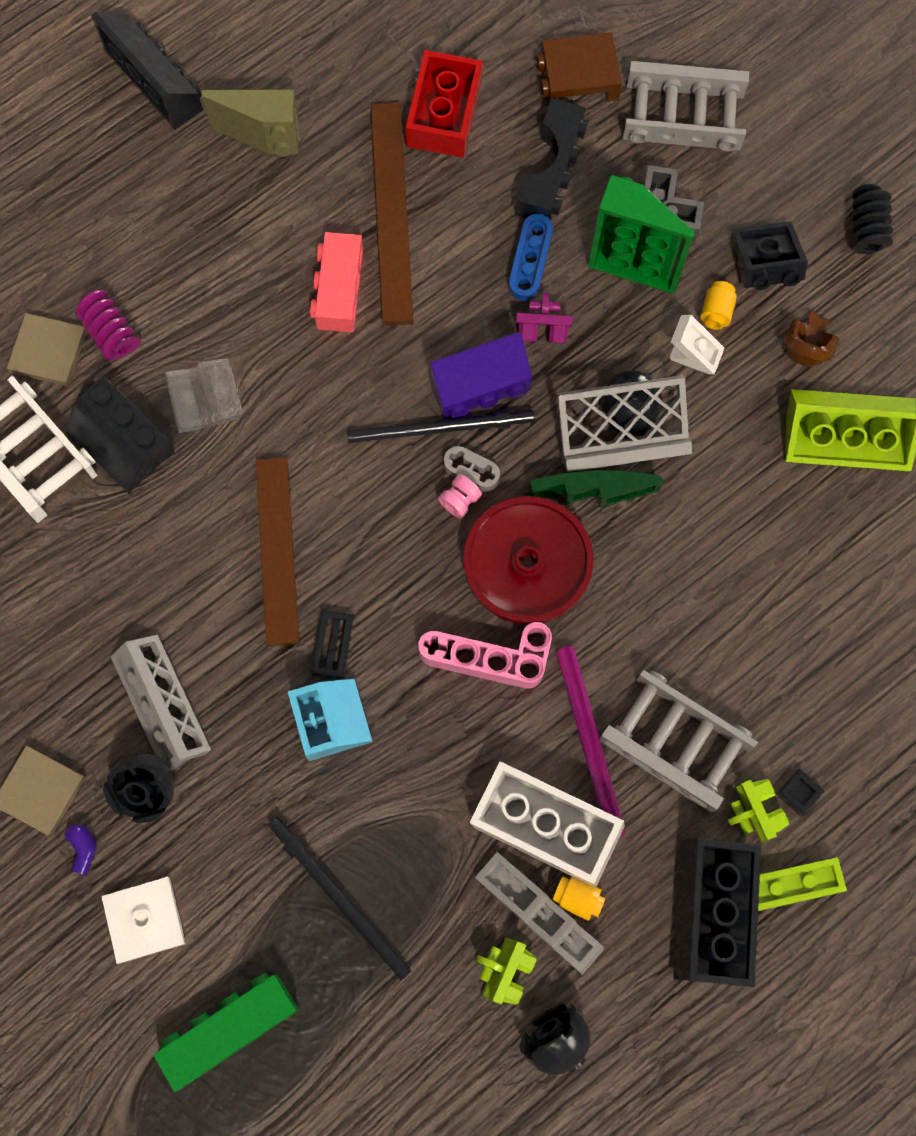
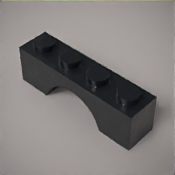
M551 98L543 121L541 139L552 148L556 159L546 170L525 175L516 202V216L527 218L533 214H542L552 220L553 214L559 215L563 203V197L559 196L562 189L567 190L572 175L568 168L570 163L576 164L580 151V146L576 144L578 138L584 139L589 121L584 120L586 107Z

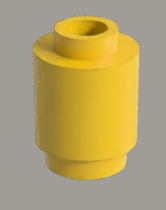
M716 281L707 289L700 319L710 329L720 330L731 323L737 295L735 287L728 282Z
M562 876L552 901L560 904L559 907L589 921L591 915L599 916L606 898L600 896L601 888H595L574 877L569 879Z

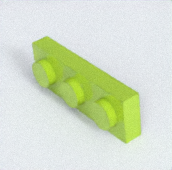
M838 857L760 874L758 911L847 891Z

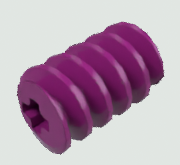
M97 290L89 293L79 302L75 314L82 321L83 327L88 330L90 337L95 340L96 346L101 349L104 358L108 360L123 358L135 351L141 341L139 337L133 336L134 330L131 327H126L128 322L126 318L120 317L121 311L118 308H114V301L110 298L107 299L108 292Z

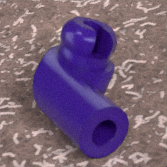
M79 824L71 825L65 831L66 840L70 841L77 853L71 871L87 875L97 845L88 828Z

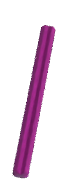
M573 646L562 647L558 649L557 657L599 809L622 820L575 649ZM625 828L623 829L620 837L625 835Z

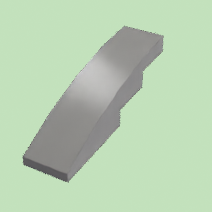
M498 852L475 877L477 881L581 975L586 972L604 950V947L580 927L547 894Z

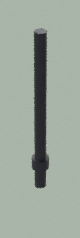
M509 410L496 411V414L350 430L347 431L348 443L489 427H497L500 430L508 429L510 425L534 423L535 416L534 410L510 413Z
M279 817L272 820L268 827L285 845L283 847L285 852L291 858L295 857L402 981L412 971L306 850L307 844L299 835L294 836Z

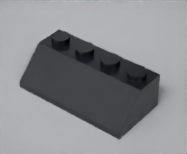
M95 12L91 15L104 51L174 130L203 110L200 101L202 94L193 81L187 82L179 65L175 61L171 63L168 61L161 45L157 41L153 43L150 41L147 31L140 22L134 23L127 14Z
M703 838L681 840L673 979L755 987L761 846Z

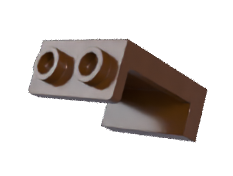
M613 32L542 40L541 53H537L538 71H543L544 78L541 79L542 97L548 98V104H550L551 98L557 99L560 97L604 92L606 93L607 102L619 101L622 83Z

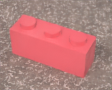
M325 232L324 244H318L317 261L321 262L320 271H315L314 290H318L317 300L312 299L310 317L315 318L317 330L354 333L363 257L362 235Z

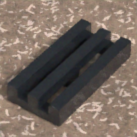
M321 611L311 671L312 676L321 675L327 678L335 677L344 680L354 622L353 614ZM328 619H334L326 668H320ZM343 620L346 623L338 670H333L340 622Z

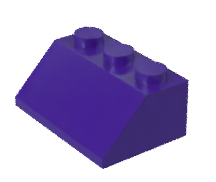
M520 332L430 362L431 388L443 419L463 417L469 413V410L480 406L483 409L492 407L498 403V400L507 397L518 398L525 395L531 389L532 375Z

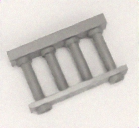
M631 61L627 88L636 89L634 119L626 118L623 140H631L634 143L653 142L718 148L723 151L741 150L746 136V129L735 128L737 98H744L749 83V71ZM648 90L666 92L664 122L646 120ZM678 93L695 95L693 124L676 123ZM707 95L725 98L723 127L705 126Z
M643 670L636 681L644 686L643 690L621 725H616L615 728L608 725L600 738V742L702 808L713 813L719 808L724 799L717 794L719 792L717 787L739 750L742 748L749 752L755 748L758 741L751 738L753 734L745 727L738 724L732 726L667 685L666 678L655 671L648 673ZM657 694L673 705L650 742L641 746L632 740L633 735L631 733L653 697ZM683 712L701 723L678 761L669 764L660 758V750ZM714 730L730 741L706 780H701L699 783L688 776L690 774L688 769L709 734Z

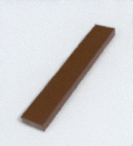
M288 458L256 460L266 645L267 647L300 644Z

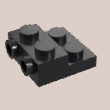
M791 221L732 229L731 240L738 256L737 269L744 288L754 287V289L761 291L773 284L784 283L786 286H795L800 281L805 280L808 260Z

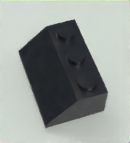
M104 376L80 396L64 428L128 494L175 452L169 439Z

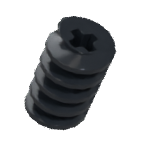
M865 184L857 187L852 193L854 200L852 203L854 211L853 231L855 233L853 236L855 244L853 249L854 252L859 254H872L886 249L893 244V238L890 237L893 233V228L889 225L893 221L892 215L889 214L892 211V206L889 204L892 196L891 193L882 191V188L878 185Z

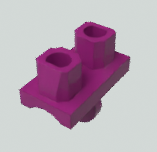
M542 293V301H530L529 310L541 311V314L517 313L516 325H519V332L522 335L523 342H537V327L548 326L549 343L565 344L568 328L572 327L573 316L548 315V311L560 312L561 303L549 302V293Z

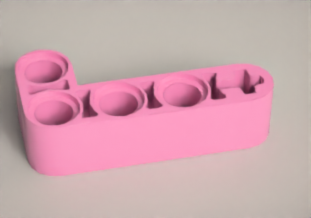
M533 622L525 627L519 650L438 631H429L421 636L418 649L421 660L429 666L517 687L533 688L542 680L552 634L545 624ZM538 633L544 638L545 643L542 646L535 647L528 642L527 637L530 634ZM432 643H437L439 650H436L434 655L428 654V648L432 646ZM448 645L452 646L450 660L446 659ZM466 649L473 653L474 659L469 663H462L456 658V654L460 650ZM493 657H500L505 661L506 667L495 671L489 667L488 661ZM531 664L537 669L538 675L533 678H526L521 674L520 668L523 665Z

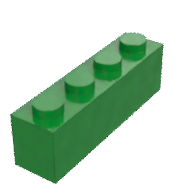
M266 972L249 983L250 991L241 997L235 992L219 1003L220 1011L212 1016H209L207 1012L203 1013L189 1023L191 1030L182 1036L175 1032L159 1043L161 1050L153 1054L174 1092L181 1090L299 1011L278 974L269 977Z

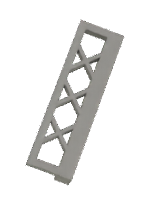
M158 635L125 642L111 656V659L155 755L163 760L172 771L184 761L210 752L211 748ZM151 646L156 657L154 663L144 658L140 648ZM156 674L166 679L169 685L168 691L157 686L155 682ZM170 703L180 709L183 715L181 721L171 716L168 710ZM183 732L193 737L197 748L187 751L182 740Z

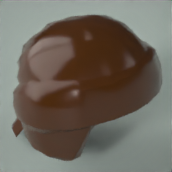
M811 311L809 314L808 324L794 319L784 335L788 356L794 362L808 367L817 366L830 360L834 356L839 342V337L824 332V329L832 322L826 318L819 319V316L814 311Z

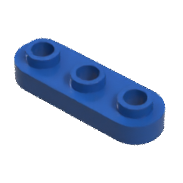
M542 214L530 215L523 223L509 279V291L514 298L520 301L533 299L538 294L553 233L551 220ZM540 231L542 235L536 236L532 232ZM532 257L536 261L529 263L526 261V258ZM521 284H526L529 286V288L527 290H522L519 288V286Z

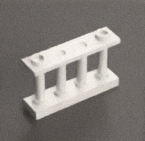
M11 376L7 380L16 393L0 404V421L24 402L35 412V415L0 442V480L32 518L39 523L47 516L40 507L45 503L44 499L82 469L94 479L97 474L92 465L96 462L84 448L78 451L33 400L37 395L26 382L20 385ZM45 424L55 437L17 467L13 465L8 469L2 462L7 458L5 454ZM64 446L75 459L36 490L32 488L27 492L21 485L26 480L24 477Z

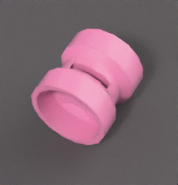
M458 474L452 481V487L449 490H444L438 497V501L448 512L462 519L468 512V506L476 502L482 496V492L469 478Z

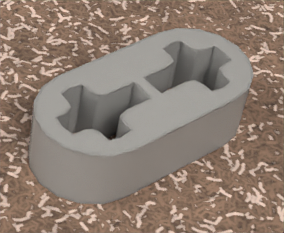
M460 446L452 447L445 453L444 469L451 477L455 478L458 474H462L474 482L482 492H490L498 486L500 470L494 462ZM459 456L463 457V464L470 468L459 465L457 468L452 467L453 461L451 458L456 460ZM474 470L483 474L486 470L491 471V478L493 480L487 479L485 482H481V475Z

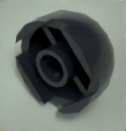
M636 370L622 371L614 375L605 386L652 380L653 378L646 373ZM652 388V389H648V390H650L651 392H653L656 388ZM643 390L634 391L626 401L638 410L649 395ZM660 393L657 397L662 400V394ZM603 395L599 402L600 410L607 415L618 400L612 395ZM654 400L643 415L655 423L659 418L662 405ZM622 405L612 419L624 427L635 413L625 405ZM639 418L629 432L631 434H641L651 425L642 418ZM608 422L613 430L620 432L619 429Z
M147 753L130 754L117 762L107 775L103 792L106 802L115 813L120 816L124 813L127 816L133 817L131 820L133 822L145 823L152 822L162 816L172 801L175 783L170 768L157 756Z
M563 1003L548 1009L533 1022V1025L538 1028L530 1036L525 1032L521 1038L519 1047L523 1056L537 1070L549 1075L564 1074L578 1070L585 1061L584 1057L588 1052L591 1041L589 1027L584 1017L575 1005L571 1003L570 1008H567Z

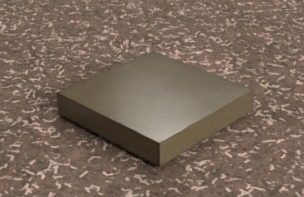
M25 313L6 369L12 374L69 387L87 330L80 325Z
M26 745L0 789V810L52 837L86 777Z

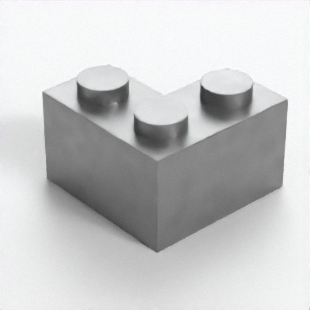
M648 165L643 186L695 232L691 246L694 247L701 227L704 202L674 197L678 170Z

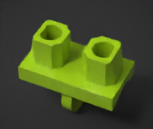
M769 779L753 783L751 780H748L735 787L746 812L740 800L731 803L736 816L728 819L730 826L740 823L746 835L754 831L749 821L750 818L760 842L763 843L777 837L776 833L789 825V821L782 808L767 814L761 803L775 796Z
M505 937L501 949L492 946L487 958L477 955L475 961L484 965L479 979L486 981L482 996L501 1005L503 1002L519 1004L523 994V987L511 982L515 971L518 969L529 974L537 960L536 956L525 949V944Z

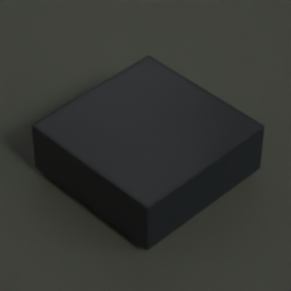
M799 768L776 795L802 817L825 791Z

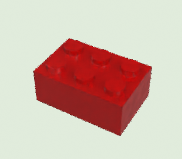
M424 50L406 124V147L465 158L482 85V60Z

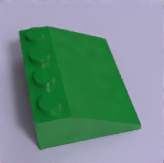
M611 175L599 208L588 267L675 294L695 232L642 184L635 183L634 180L628 177Z

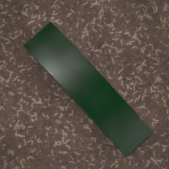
M593 470L562 473L530 480L528 492L530 496L547 498L562 493L565 505L596 497L599 508L659 492L664 481L660 475L632 471Z

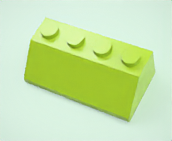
M791 389L786 415V462L912 471L916 454V398Z

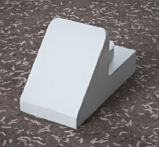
M681 315L671 340L674 347L670 359L701 372L715 374L724 347L692 315Z

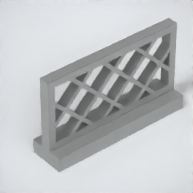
M683 375L557 393L562 442L561 456L562 463L567 472L692 454V442L689 439L686 385ZM677 385L678 395L670 405L657 397L666 386ZM656 388L653 392H651L650 390H648V389ZM643 390L649 397L637 410L626 400L634 391ZM603 395H612L618 401L606 415L595 404ZM593 397L590 402L585 398ZM579 399L586 404V407L574 419L566 413L565 401ZM654 400L666 408L655 423L643 415ZM622 405H625L635 413L624 427L612 419ZM677 406H679V413L674 410ZM591 409L603 417V420L593 432L581 424V421ZM672 413L679 418L680 431L667 433L660 426ZM639 418H642L652 427L644 436L635 437L629 430ZM567 419L572 422V424L569 427L567 425ZM610 422L620 432L613 441L605 442L598 437V434ZM576 427H579L589 435L582 445L570 447L569 436Z

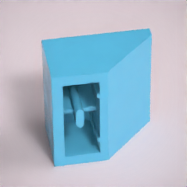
M354 679L318 682L288 691L305 756L309 761L373 742Z

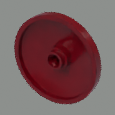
M515 497L492 506L474 523L465 543L464 573L474 597L493 615L516 624L545 623L567 613L582 598L593 571V549L584 526L568 509L556 502L540 497Z

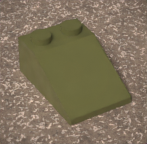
M294 89L202 90V99L211 129L267 154H275L282 157L289 156L290 154H299V117Z

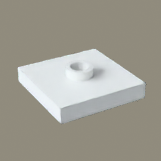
M170 877L102 896L117 964L186 944Z

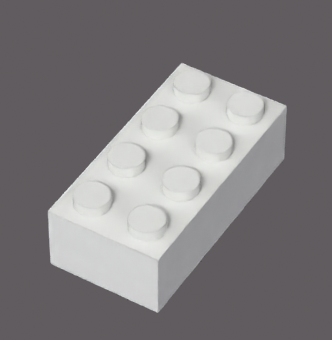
M499 762L470 821V824L475 829L595 888L625 827L624 820L503 762Z

